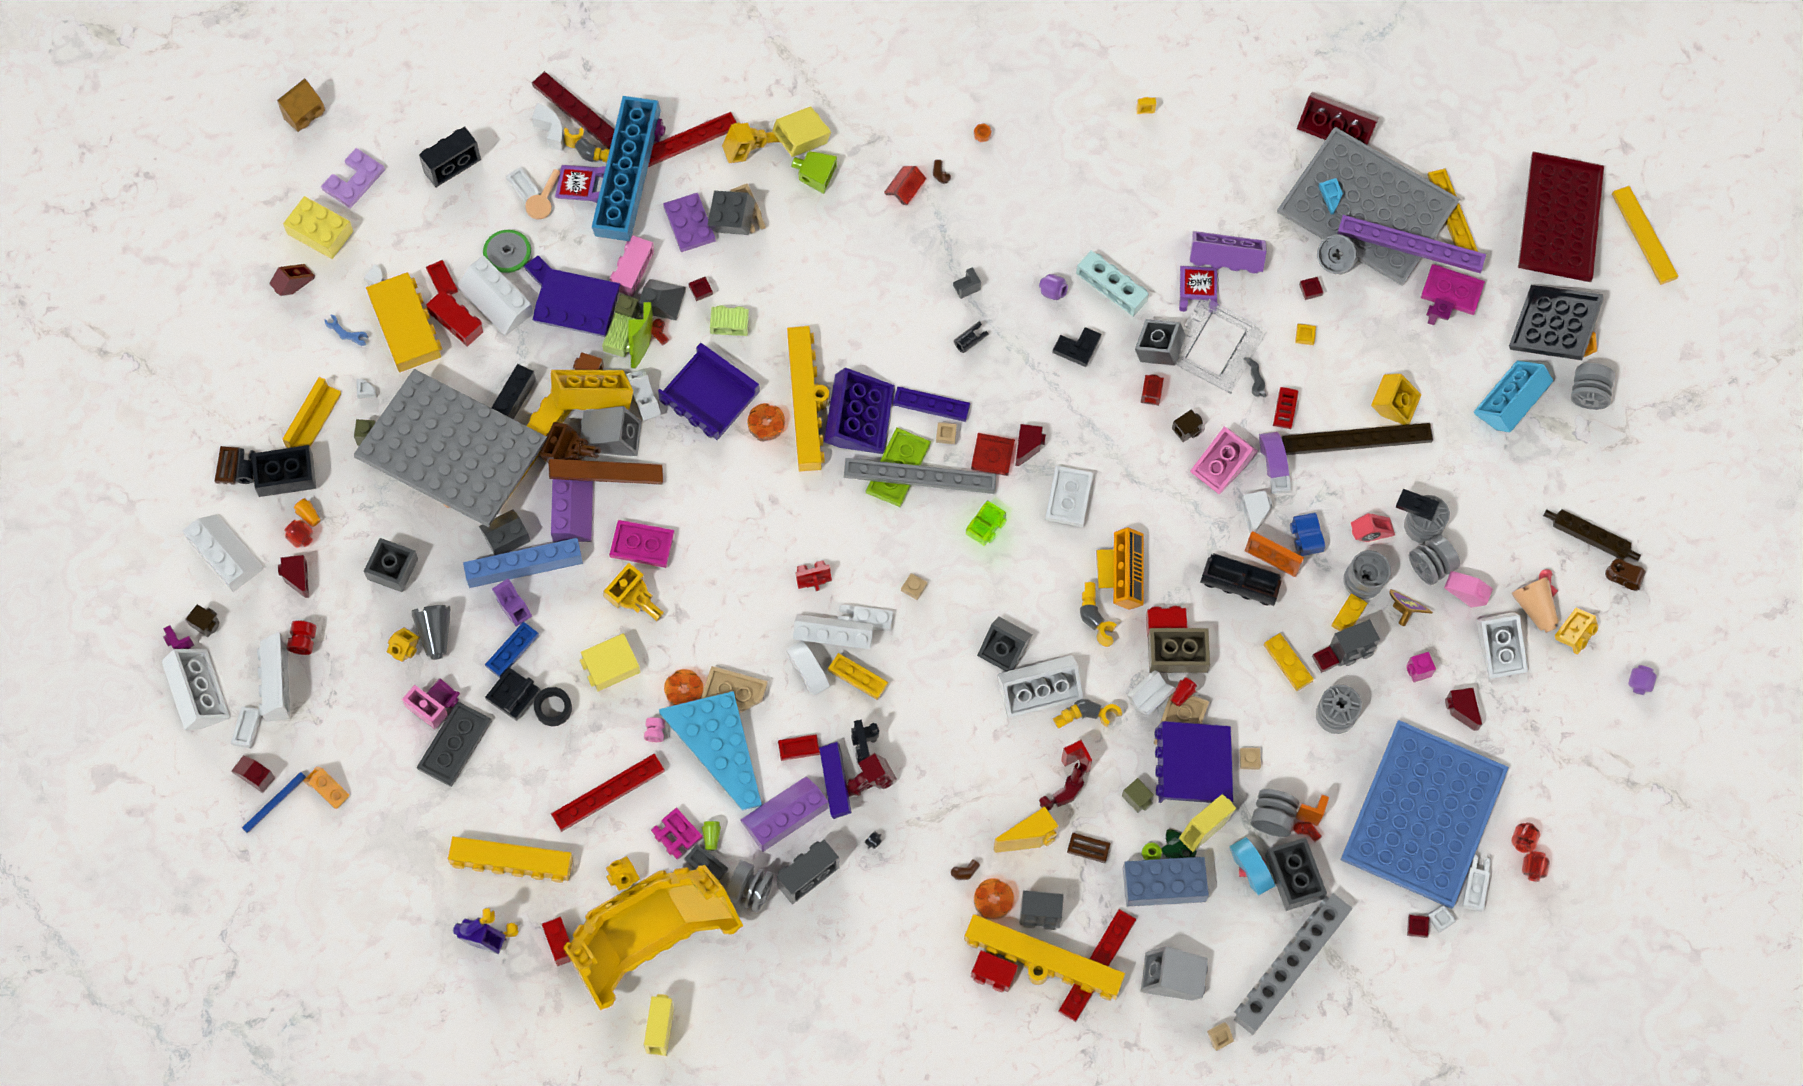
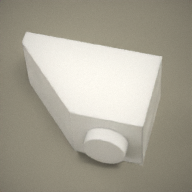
M1266 491L1245 494L1242 497L1241 504L1250 534L1252 531L1257 533L1268 516L1270 508H1272L1271 498L1267 497Z

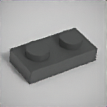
M698 844L684 858V861L696 870L698 866L705 865L718 881L728 871L727 866Z

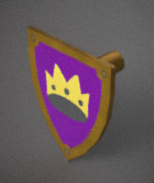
M1390 589L1389 594L1395 601L1393 607L1402 613L1398 622L1400 625L1406 626L1412 612L1433 613L1419 602Z

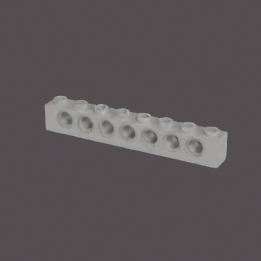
M1334 893L1330 898L1325 896L1319 904L1322 907L1319 912L1314 911L1307 919L1310 922L1307 927L1304 928L1302 926L1295 934L1297 937L1294 943L1290 941L1283 950L1285 952L1282 958L1277 957L1272 963L1271 967H1273V970L1269 974L1267 972L1263 974L1259 980L1261 985L1257 989L1253 987L1246 996L1249 999L1246 1004L1241 1003L1234 1011L1237 1014L1234 1021L1252 1035L1255 1034L1353 909ZM1323 914H1331L1333 920H1326ZM1317 928L1321 932V935L1315 936L1311 932V929ZM1299 944H1306L1309 950H1301ZM1287 959H1294L1297 966H1290L1287 963ZM1275 974L1283 975L1285 981H1277ZM1269 989L1273 996H1264L1263 990ZM1255 1004L1259 1006L1260 1012L1254 1013L1250 1005Z

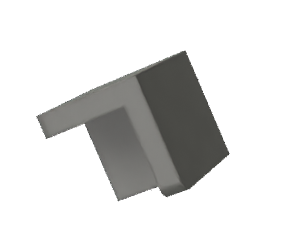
M972 267L966 270V277L953 282V286L960 299L980 291L981 281Z

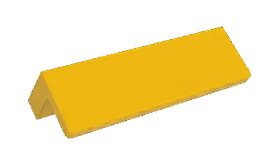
M318 377L282 438L287 448L305 445L311 447L341 396V391L328 386L326 379Z

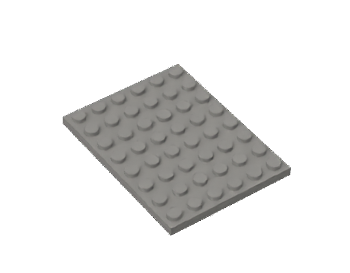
M1334 127L1278 208L1277 213L1323 240L1331 235H1340L1337 233L1343 215L1434 240L1458 205L1460 199ZM1337 178L1343 195L1334 214L1331 215L1319 189V183ZM1347 237L1356 244L1359 252V261L1402 286L1422 258Z
M413 369L355 451L354 458L489 527L543 447L547 437L442 382Z

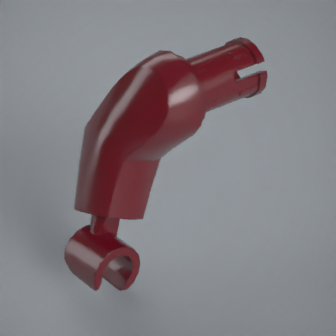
M1076 763L1072 774L1066 779L1064 788L1052 794L1053 799L1050 800L1047 796L1039 799L1041 808L1046 807L1050 811L1054 804L1060 807L1073 802L1084 786L1083 776L1087 770L1086 765Z

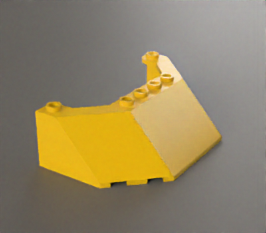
M705 865L698 866L697 870H689L688 867L678 868L674 870V873H666L665 870H662L590 910L585 916V923L577 927L573 933L574 939L571 943H566L564 950L601 1011L614 1004L616 996L613 991L626 972L635 970L638 965L652 960L660 952L672 948L674 944L689 938L696 931L720 929L724 934L731 935L743 927V924L724 887Z

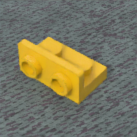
M1575 608L1554 635L1555 639L1572 647L1573 652L1578 655L1587 646L1591 636L1595 635L1598 631L1596 616Z

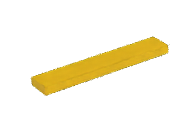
M1445 168L1428 172L1427 176L1430 182L1456 196ZM1458 203L1446 221L1455 246L1478 252Z
M1630 186L1613 191L1612 196L1660 285L1676 280L1678 274Z

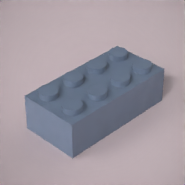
M1205 857L1124 861L1122 869L1126 907L1206 902L1208 899Z

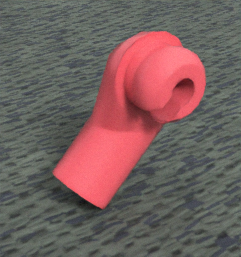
M1549 569L1542 570L1539 574V580L1545 577L1548 578L1552 596L1554 597L1558 590L1551 585L1552 571Z

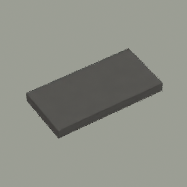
M457 702L416 767L417 770L452 787L492 722V719Z

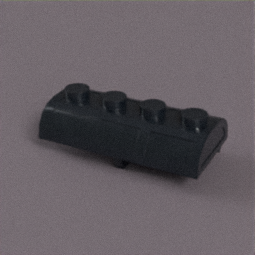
M1213 553L1207 559L1200 583L1209 588L1221 589L1228 594L1240 595L1247 600L1259 601L1266 606H1274L1282 580H1280L1281 576L1278 573Z

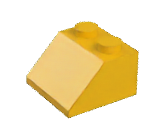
M1384 374L1371 406L1382 417L1402 425H1409L1421 398V393L1402 374Z

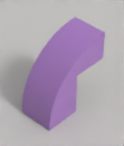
M1279 433L1259 434L1260 453L1266 457L1267 475L1270 478L1289 476L1286 452Z

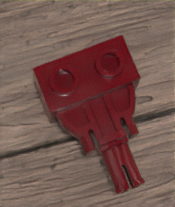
M874 753L858 763L862 772L853 780H848L847 789L849 797L853 795L859 797L862 791L873 786L879 789H886L893 784L892 782L897 778L885 758Z

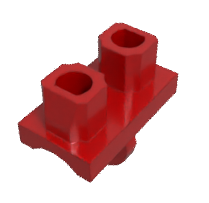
M821 560L814 564L815 568L808 569L806 565L797 566L795 574L798 589L814 586L815 591H820L819 585L832 581L829 564L826 565Z

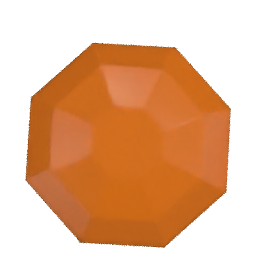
M985 123L977 124L974 129L975 139L979 142H986L990 139L992 133L990 126Z

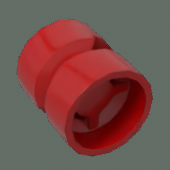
M293 621L290 628V635L292 637L288 638L286 649L294 654H311L314 645L311 639L315 638L317 626L307 621Z

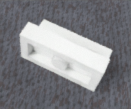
M1154 670L1129 692L1127 697L1136 710L1149 715L1176 689L1166 684L1160 673Z

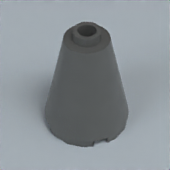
M426 606L420 612L418 608L412 610V618L426 656L431 657V660L442 659L447 651L450 606Z

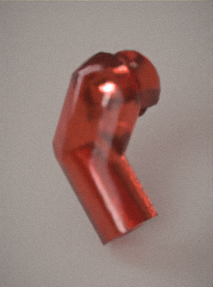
M657 318L652 323L651 333L663 346L669 339L663 333L665 322Z
M1297 822L1293 826L1296 834L1309 835L1315 843L1322 838V835L1310 822Z

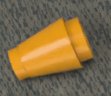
M304 498L293 507L296 510L295 513L312 527L321 521L310 500L307 501Z

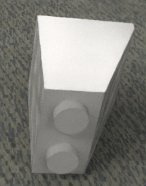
M624 406L583 412L581 438L586 439L589 443L588 445L600 447L601 454L638 455L641 421Z
M1167 946L1146 952L1140 992L1192 1001L1203 998L1206 990L1205 978L1208 972V958Z

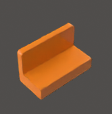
M1321 795L1315 808L1301 804L1295 818L1318 826L1324 815L1329 797Z

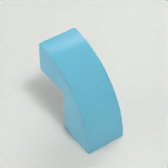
M1247 837L1229 846L1234 861L1246 873L1250 887L1258 896L1275 887L1265 862Z

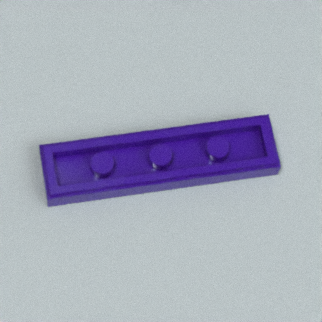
M897 386L893 406L966 422L970 403Z
M834 742L820 747L830 814L833 819L852 813L840 744Z

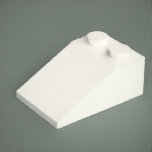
M1513 612L1476 619L1478 638L1489 679L1528 672L1520 615Z

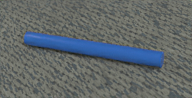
M302 772L295 776L242 829L248 833L297 787L306 776Z

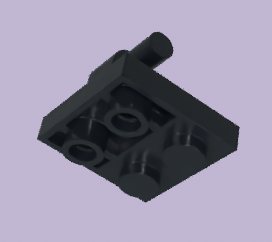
M509 667L485 696V699L517 721L541 690L533 684L534 681L528 677L526 679Z
M862 719L854 721V728H851L853 746L857 745L855 747L857 764L870 756L867 742L871 741L874 743L879 737L877 724L871 723L870 726L863 727Z

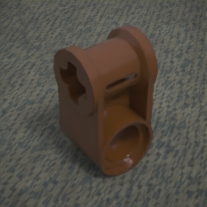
M1621 559L1612 561L1605 571L1608 580L1634 591L1640 590L1646 573L1642 567L1632 565Z

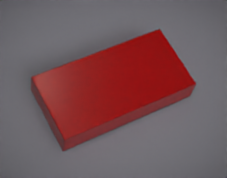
M443 260L426 266V270L438 293L441 290L451 295L458 292Z
M817 734L778 740L781 761L820 755Z

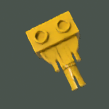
M735 123L730 126L722 147L728 163L746 161L749 152L755 148H764L767 143L780 141L773 132L765 133L764 129L750 128L748 123Z
M628 563L603 591V597L616 608L622 606L626 609H633L637 613L640 610L645 611L657 622L659 617L664 614V611L651 602L653 595L647 590V586L643 581L644 575Z

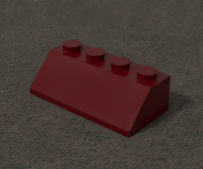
M1311 92L1296 129L1326 140L1334 127L1368 146L1379 117Z

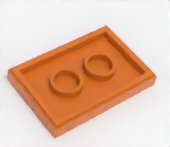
M1254 531L1251 532L1244 550L1293 577L1297 576L1304 557Z

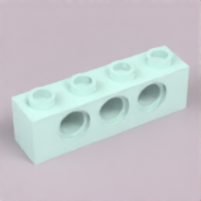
M1091 250L1077 265L1076 274L1131 316L1134 317L1146 304L1149 295L1147 290L1143 286H1138L1128 275L1122 274L1115 265L1106 262L1100 254L1094 253ZM1110 281H1116L1117 283L1112 284Z

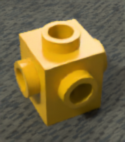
M403 627L390 637L386 652L392 655L394 659L403 662L415 655L417 651L416 645L420 637Z
M627 856L613 861L606 867L609 874L606 878L611 887L615 885L618 891L628 889L633 883L640 880Z

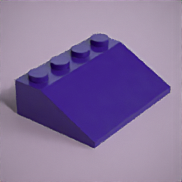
M548 268L532 320L540 324L605 337L614 315L620 283Z
M846 367L836 373L824 442L843 449L883 454L894 385Z

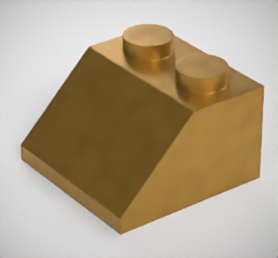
M305 78L277 100L284 120L297 132L305 129L311 121L320 117L325 111L322 100Z

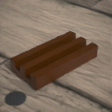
M220 446L214 480L216 484L221 482L223 484L230 483L235 485L239 447ZM225 451H228L224 477L221 478ZM234 452L233 463H232V469H231V475H230V478H228V476H229V471H230V465H231V459H232V453Z
M1072 833L1067 853L1106 863L1111 843ZM1074 839L1094 844L1097 846L1105 847V850L1074 842ZM1072 847H1076V848H1080V849L1087 850V851H1090V852L1098 853V854L1103 855V857H1102V856H1099V855L1092 854V853L1084 852V851H1081V850H1077V849H1074V848H1072Z

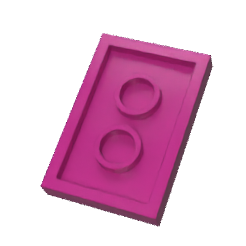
M1432 264L1420 298L1434 303L1436 298L1453 303V309L1474 315L1485 281Z
M618 520L609 556L610 558L666 568L675 532L671 529Z

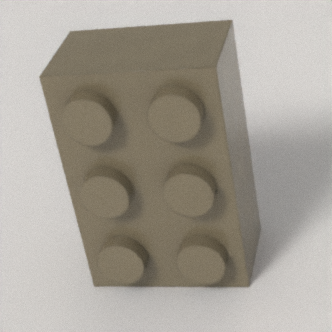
M1150 628L1148 634L1149 673H1152L1154 670L1159 673H1208L1210 667L1209 629Z

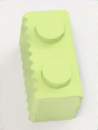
M722 305L711 307L710 334L748 336L749 309L740 306L727 308Z
M614 313L602 344L604 352L621 357L626 356L627 352H629L628 319L635 318Z

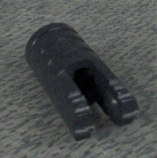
M980 321L954 339V344L961 353H965L989 335L987 331H984L977 337L973 332L981 327Z
M238 448L236 482L240 484H250L253 482L251 454L255 453L253 450H250L249 459L244 460V449Z

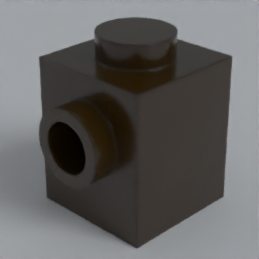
M1191 409L1173 421L1172 430L1182 442H1185L1189 438H1195L1201 433L1203 420L1198 413H1194Z
M198 604L185 619L190 627L206 637H209L211 633H215L220 623L214 610L211 608L205 609Z

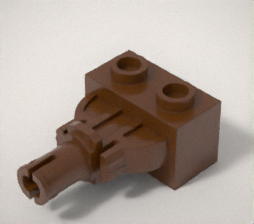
M553 422L539 456L547 463L549 459L582 460L586 456L597 459L599 458L598 454H601V448L588 445V441L581 438L580 434L570 425Z

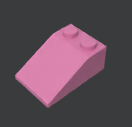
M1224 426L1190 472L1215 492L1221 494L1249 464L1258 450L1231 429Z

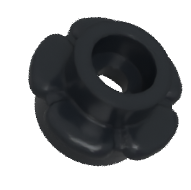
M874 831L864 842L868 846L867 848L870 849L872 847L875 849L882 842L880 839L882 834L879 835Z

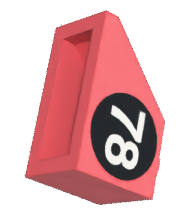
M1368 513L1351 522L1352 534L1359 541L1370 542L1395 535L1389 517Z

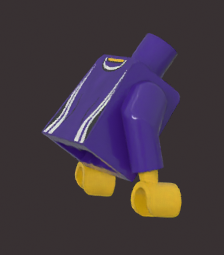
M490 908L482 910L483 918H477L474 921L464 919L462 924H455L453 933L457 935L458 939L471 946L499 954L506 937L518 935V926L515 923L506 924V932L498 931L488 925L495 921V911L490 912Z

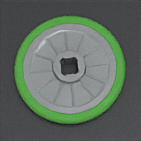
M501 230L492 234L487 239L483 247V255L499 272H515L528 262L531 255V245L522 233L515 230Z

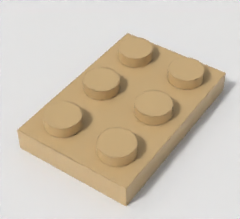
M1174 693L1169 696L1161 722L1202 724L1209 701L1191 696L1178 707L1170 701ZM1157 739L1154 740L1153 744L1157 745Z

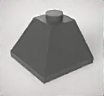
M649 279L643 287L640 297V313L644 314V302H651L653 316L676 321L686 288Z

